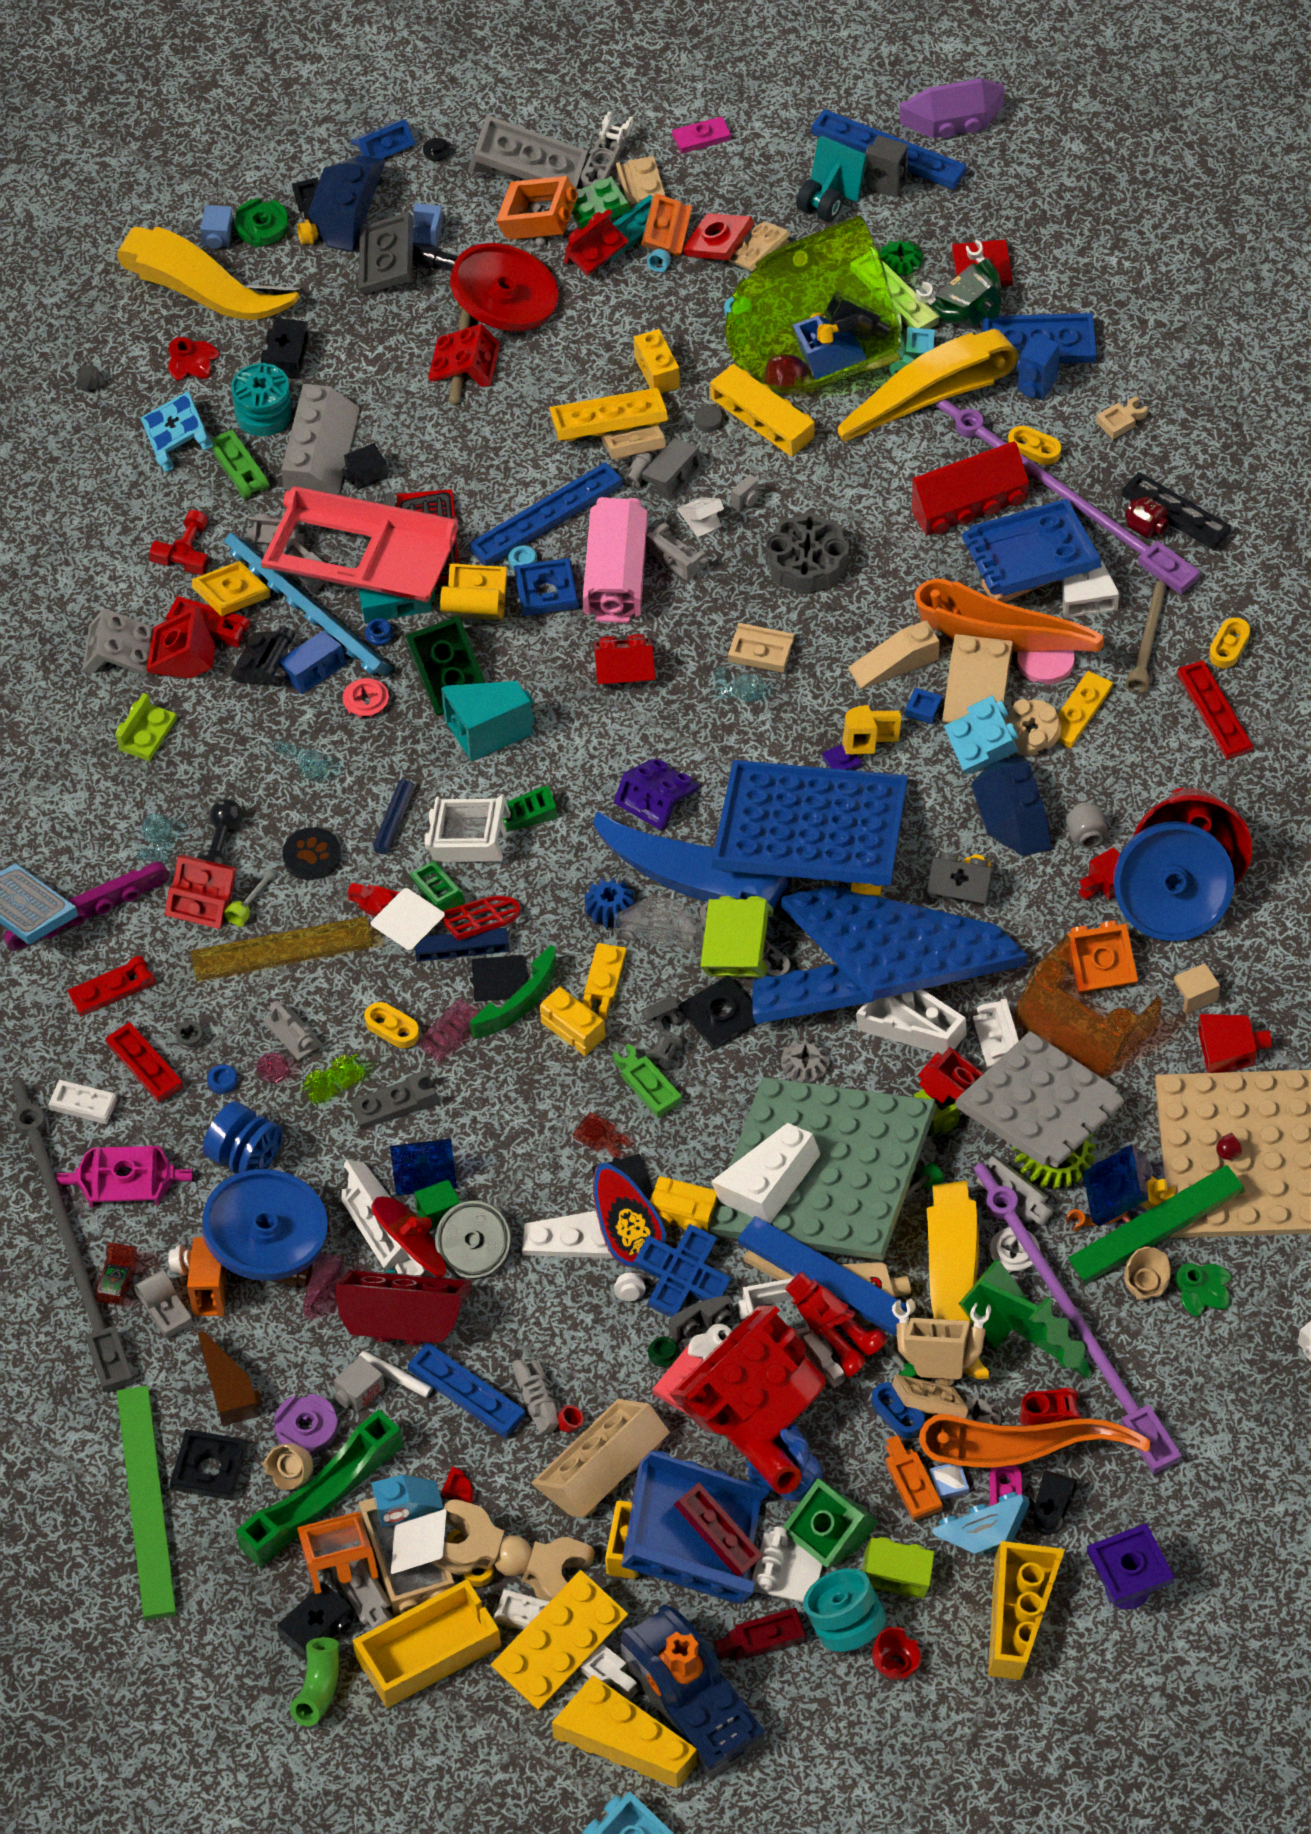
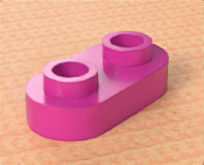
M1016 1465L991 1468L989 1474L990 1506L999 1503L998 1498L1011 1492H1017V1495L1022 1494L1021 1471ZM1001 1478H1008L1011 1482L1009 1484H1002L999 1480Z

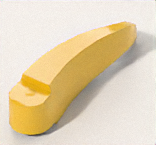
M142 227L131 228L117 251L120 264L125 269L139 274L141 280L168 287L225 316L258 320L287 310L300 298L297 291L282 295L258 293L250 288L243 287L244 285L233 278L202 249L187 239L160 227H155L153 230Z
M991 329L976 335L971 332L941 344L922 354L892 376L839 425L838 434L843 442H846L878 426L938 401L993 385L994 380L1006 376L1017 365L1019 359L1018 350L997 329Z
M967 1180L932 1185L934 1202L933 1206L927 1208L929 1282L933 1319L970 1321L971 1326L972 1321L958 1303L977 1282L979 1226L977 1223L976 1201L972 1200L968 1195ZM979 1358L972 1367L964 1369V1373L975 1379H989V1371Z

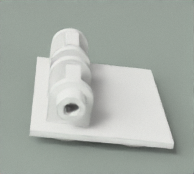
M774 1527L773 1531L764 1533L760 1552L764 1556L756 1562L752 1581L755 1582L753 1592L803 1602L809 1587L820 1578L823 1565L791 1538H788L784 1528Z

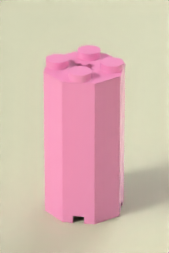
M601 497L597 499L596 505L590 508L583 611L588 616H590V612L595 614V620L598 622L627 623L630 621L631 615L635 614V617L641 614L648 520L647 510L642 507L641 501L636 498L618 499Z

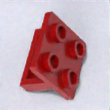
M607 209L602 214L597 212L590 218L586 227L582 230L577 228L569 235V242L565 248L566 252L563 259L566 265L573 261L588 276L627 245L628 239L610 221L612 216L610 209Z

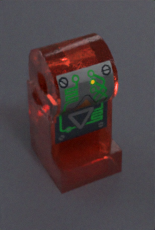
M109 1242L106 1250L107 1258L97 1285L96 1300L97 1302L123 1306L139 1259L136 1247Z

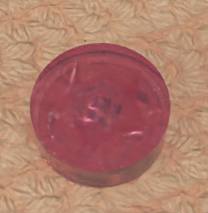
M266 1053L257 1063L259 1077L268 1083H280L288 1075V1062L278 1053Z

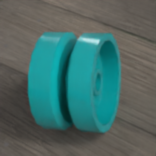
M844 1568L832 1571L812 1584L804 1596L803 1608L823 1646L831 1651L845 1652L857 1649L875 1638L885 1625L886 1612L875 1594L876 1592L866 1573L858 1569Z

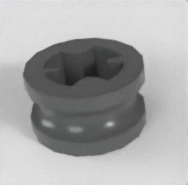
M186 1021L177 1027L176 1038L178 1045L185 1050H194L201 1046L204 1036L199 1023ZM193 1031L195 1036H191L189 1040H186L184 1034L188 1035Z

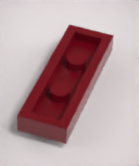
M700 1482L674 1504L676 1509L735 1576L740 1577L764 1556Z

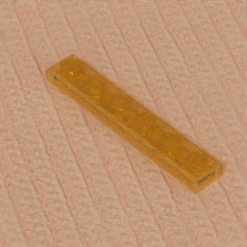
M367 916L191 950L190 952L197 982L373 947Z

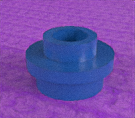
M382 618L370 621L365 629L367 641L376 646L388 644L394 636L392 625Z

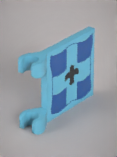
M189 391L141 417L155 452L157 463L162 466L164 472L174 468L168 452L195 437L203 451L213 446Z

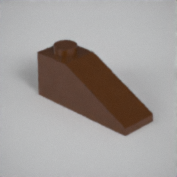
M204 1331L198 1332L201 1351L222 1426L259 1417L257 1406L263 1404L258 1386L252 1388L249 1376Z

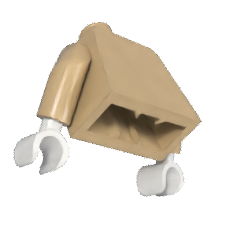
M899 1299L894 1303L892 1311L899 1318V1323L896 1324L897 1344L900 1354L914 1366L918 1376L935 1378V1383L951 1386L954 1383V1379L962 1378L964 1369L972 1367L982 1353L986 1329H983V1324L991 1314L990 1305L987 1306L986 1315L979 1316L976 1313L977 1303L974 1304L970 1312V1316L974 1321V1325L971 1327L970 1321L910 1318L909 1321V1315L915 1310V1302L912 1299L907 1300V1312L901 1309V1301Z

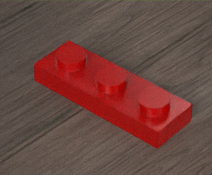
M130 1022L105 1037L107 1046L158 1104L183 1088L182 1080Z

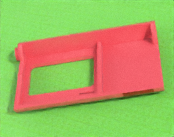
M292 486L290 491L287 490L285 492L283 506L287 507L261 561V567L428 602L454 545L458 530V520ZM298 521L371 537L357 568H348L286 555L283 551Z

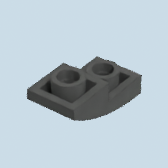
M728 1295L719 1296L685 1308L668 1319L669 1334L676 1341H679L684 1336L688 1338L694 1335L699 1329L700 1324L707 1330L714 1324H727L733 1313L732 1298Z

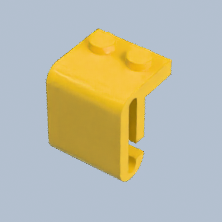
M450 564L448 587L442 586L440 610L442 614L447 618L460 616V618L503 621L508 568L501 566Z

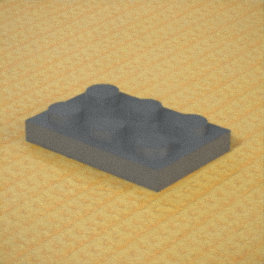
M410 212L360 227L358 289L363 295L412 280L414 218Z

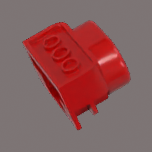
M757 1306L669 1394L702 1430L712 1434L723 1435L744 1457V1449L749 1440L763 1438L774 1441L780 1436V1431L787 1429L818 1397L826 1384L825 1376L805 1355V1345L796 1335L797 1332L777 1315L780 1311L777 1306Z

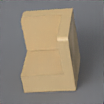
M1205 963L1174 977L1175 984L1185 998L1183 1010L1186 1014L1218 1001L1220 985Z

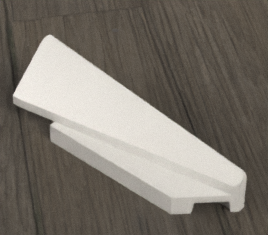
M346 1160L344 1168L349 1172L347 1189H342L341 1201L383 1268L393 1269L395 1266L398 1274L437 1277L415 1261L377 1221L372 1212L371 1204L376 1197H391L366 1164Z

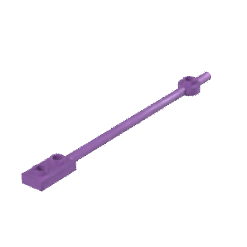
M946 399L935 403V406L955 419V429L961 436L969 438L978 436L993 448L1007 444L983 426V416L979 411L974 409H964L961 411ZM1020 453L1026 472L1062 498H1067L1073 506L1140 553L1138 564L1159 580L1164 581L1174 591L1181 595L1200 579V571L1159 541H1156L1149 547Z
M984 1162L977 1164L974 1167V1171L988 1191L986 1199L988 1213L997 1219L1006 1220L1079 1338L1084 1343L1128 1414L1122 1417V1426L1130 1428L1150 1440L1149 1451L1137 1450L1152 1474L1154 1475L1180 1462L1182 1455L1150 1405L1139 1409L1017 1216L1018 1198L1016 1193L1009 1187L998 1186ZM1004 1203L1007 1206L1005 1208H1000L997 1206V1204Z

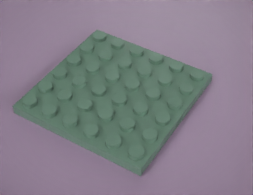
M762 1077L729 1167L787 1123L812 1133L821 1155L770 1225L813 1250L884 1260L937 1107L935 1101L930 1099ZM718 1200L709 1225V1234L738 1239L739 1235L754 1217L722 1204Z

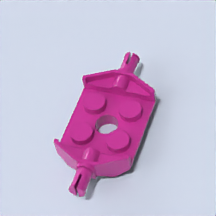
M160 1146L91 1148L84 1154L79 1168H75V1172H57L58 1186H79L90 1207H94L93 1202L154 1200L155 1205H158L171 1186V1183L193 1182V1169H174V1165H170ZM121 1167L132 1169L130 1174L126 1176L116 1174V1171Z

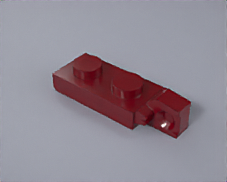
M794 1607L735 1625L733 1630L727 1632L728 1637L714 1640V1650L718 1660L734 1655L737 1660L747 1659L807 1641V1634L797 1608Z

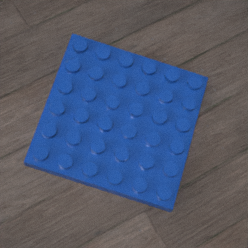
M733 760L712 857V870L891 886L908 775Z

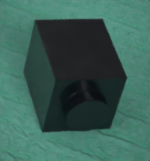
M375 443L344 455L345 467L342 468L343 475L347 483L353 482L357 490L388 478L386 461Z

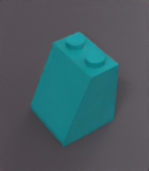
M517 681L450 685L441 688L445 722L471 762L533 734L532 723L535 722L531 711V706L534 705L533 699L527 689L523 690Z

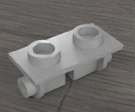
M266 514L248 517L251 526L254 527L248 530V540H253V543L270 545L281 520L274 519ZM297 522L290 539L293 538L300 545L305 544V534H301V532H307L308 530L304 522Z
M275 1001L270 1005V1016L263 1019V1022L297 1061L323 1045L288 1004Z

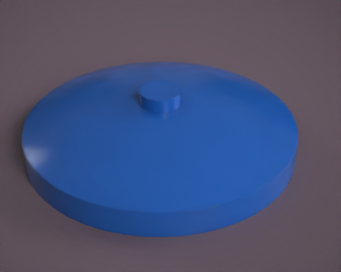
M1170 821L1155 824L1142 830L1125 845L1115 865L1113 887L1120 910L1137 930L1155 939L1181 941L1201 935L1222 918L1233 896L1234 871L1226 850L1211 833L1194 824Z
M271 1169L243 1171L221 1182L208 1197L202 1219L203 1238L213 1257L222 1266L237 1275L262 1281L288 1278L308 1268L317 1259L324 1247L328 1227L326 1210L317 1193L301 1179L291 1174Z

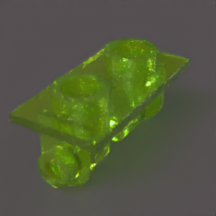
M343 1054L330 1063L332 1065L331 1068L324 1072L319 1068L305 1077L306 1082H304L301 1090L309 1088L310 1092L307 1093V1096L312 1104L317 1101L320 1104L337 1094L338 1091L333 1084L335 1081L344 1090L362 1080L361 1076L365 1075L364 1069L360 1064L355 1066L353 1063L358 1056L357 1054L350 1057Z

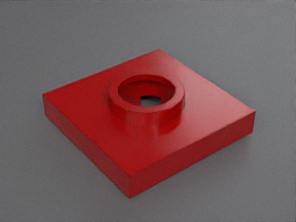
M707 213L682 248L683 254L688 257L730 260L754 225V221L751 216ZM716 230L720 231V233L716 235L712 234V232Z

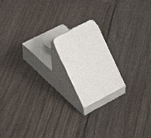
M701 497L677 508L697 537L722 526L717 512L723 510L724 507L719 498Z

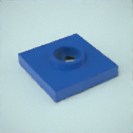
M570 558L514 566L522 616L579 608ZM547 583L554 585L557 592L555 594L554 592L542 593V596L536 593V590L540 585Z

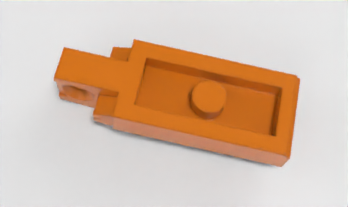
M898 1435L886 1439V1449L890 1457L885 1458L887 1470L912 1521L914 1522L942 1511V1502L917 1451L914 1452L912 1449L905 1450Z

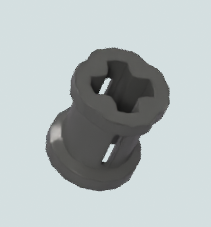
M661 1030L657 1035V1043L652 1050L646 1053V1056L657 1068L666 1071L671 1066L670 1060L673 1055L682 1048L683 1043L673 1032Z

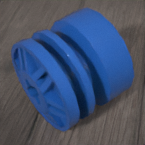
M233 1101L221 1109L209 1126L204 1138L203 1154L223 1167L229 1166L230 1171L235 1174L254 1169H266L279 1151L283 1138V1129L273 1121L270 1122L264 1116L257 1117L255 1111L240 1102Z

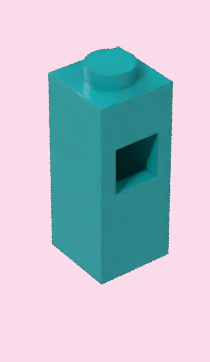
M358 588L365 624L377 618L389 620L432 612L431 602L436 601L434 590L429 601L423 602Z

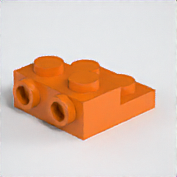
M1108 921L1101 923L1100 928L1089 929L1088 926H1078L1070 929L1071 933H1067L1065 943L1070 967H1073L1078 994L1137 984L1138 978L1126 923L1118 924L1117 921Z

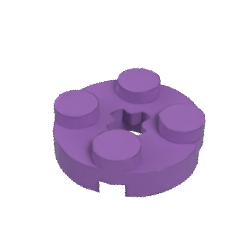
M307 1394V1397L299 1398L296 1395L288 1398L279 1406L274 1418V1430L280 1444H298L309 1451L311 1456L325 1450L337 1435L338 1420L332 1404L324 1397L316 1394ZM309 1419L312 1420V1427L310 1429H301L300 1421L307 1422Z

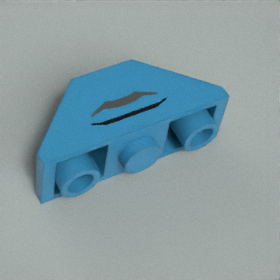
M1017 1492L1005 1494L998 1498L999 1503L989 1507L986 1503L970 1508L969 1515L961 1518L953 1515L940 1520V1526L932 1529L933 1534L981 1557L998 1550L1001 1541L1013 1542L1030 1505L1029 1499L1022 1494L1017 1495Z

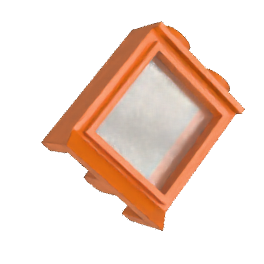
M360 1511L297 1527L304 1559L315 1594L321 1593L317 1570L336 1566L339 1581L341 1583H348L352 1578L349 1562L366 1558L372 1579L379 1578L373 1550Z

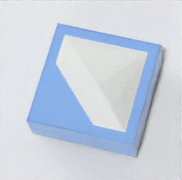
M946 1464L929 1469L932 1484L940 1500L969 1493V1487L962 1466Z

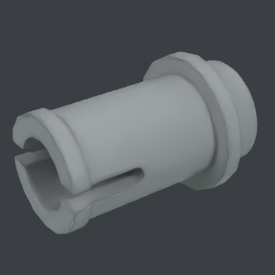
M647 452L633 455V463L623 477L626 484L635 485L637 488L640 486V482L643 479L641 473L653 461V457Z

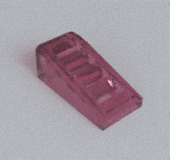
M459 998L416 1042L417 1046L438 1063L471 1035L470 1021L478 1012ZM453 1023L459 1029L456 1031L450 1024ZM443 1031L450 1038L447 1040L440 1034V1032ZM432 1039H434V1040H436L440 1045H442V1047H441L440 1049H438V1048H437L434 1044H432L430 1041H431Z
M323 1252L317 1257L303 1302L304 1317L307 1320H312L344 1274L343 1257Z

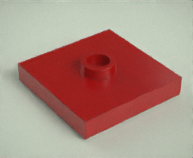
M1006 239L981 241L983 256L985 259L989 258L999 273L1001 287L1013 286ZM975 242L952 244L956 277L972 263L978 264L977 260H971L968 257L966 246H968L971 252H977L979 248Z

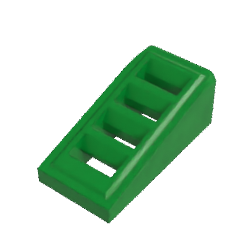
M549 785L508 801L507 805L512 820L507 822L506 818H502L506 832L557 819L556 804ZM544 803L545 806L540 808L539 804ZM528 806H533L534 811L529 812ZM521 809L523 816L518 817L516 810Z
M435 860L409 873L410 878L425 899L441 911L466 904L462 891ZM433 873L437 875L425 882L422 880ZM440 881L442 882V883H440L439 885H437V886H435V887H433V888H431V889L429 888L430 886H432V885H434V884H436V883H438V882H440ZM448 890V892H446V893H444V894H442V895H440V896H438V897L436 896V895L442 893L443 891Z

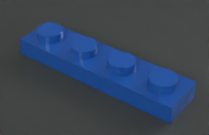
M428 1342L407 1364L408 1370L505 1439L526 1417L524 1409Z

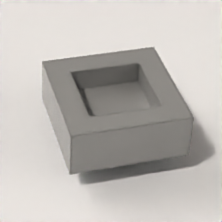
M749 474L731 490V507L741 512L746 506L751 507L756 503L759 497L757 478Z

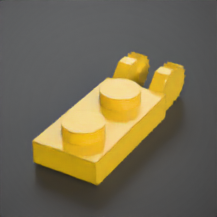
M597 943L582 1004L591 1010L593 999L602 1000L599 1008V1017L607 1019L611 1002H614L627 951L625 947Z

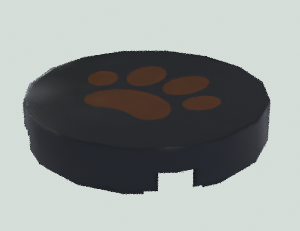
M318 827L304 828L294 832L287 838L283 846V862L287 871L296 878L306 881L329 876L337 869L341 861V846L336 836L328 830Z

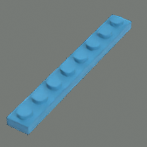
M231 532L227 535L223 542L232 548L229 551L232 556L241 562L246 560L250 564L248 569L260 578L264 576L269 580L266 584L278 594L283 592L287 596L285 601L293 608L304 610L306 612L304 618L315 626L320 624L325 629L324 632L344 645L342 649L347 655L353 659L358 657L363 661L361 664L363 669L374 676L376 673L387 676L394 667L287 575L280 571L262 568L261 561L264 556L244 538Z

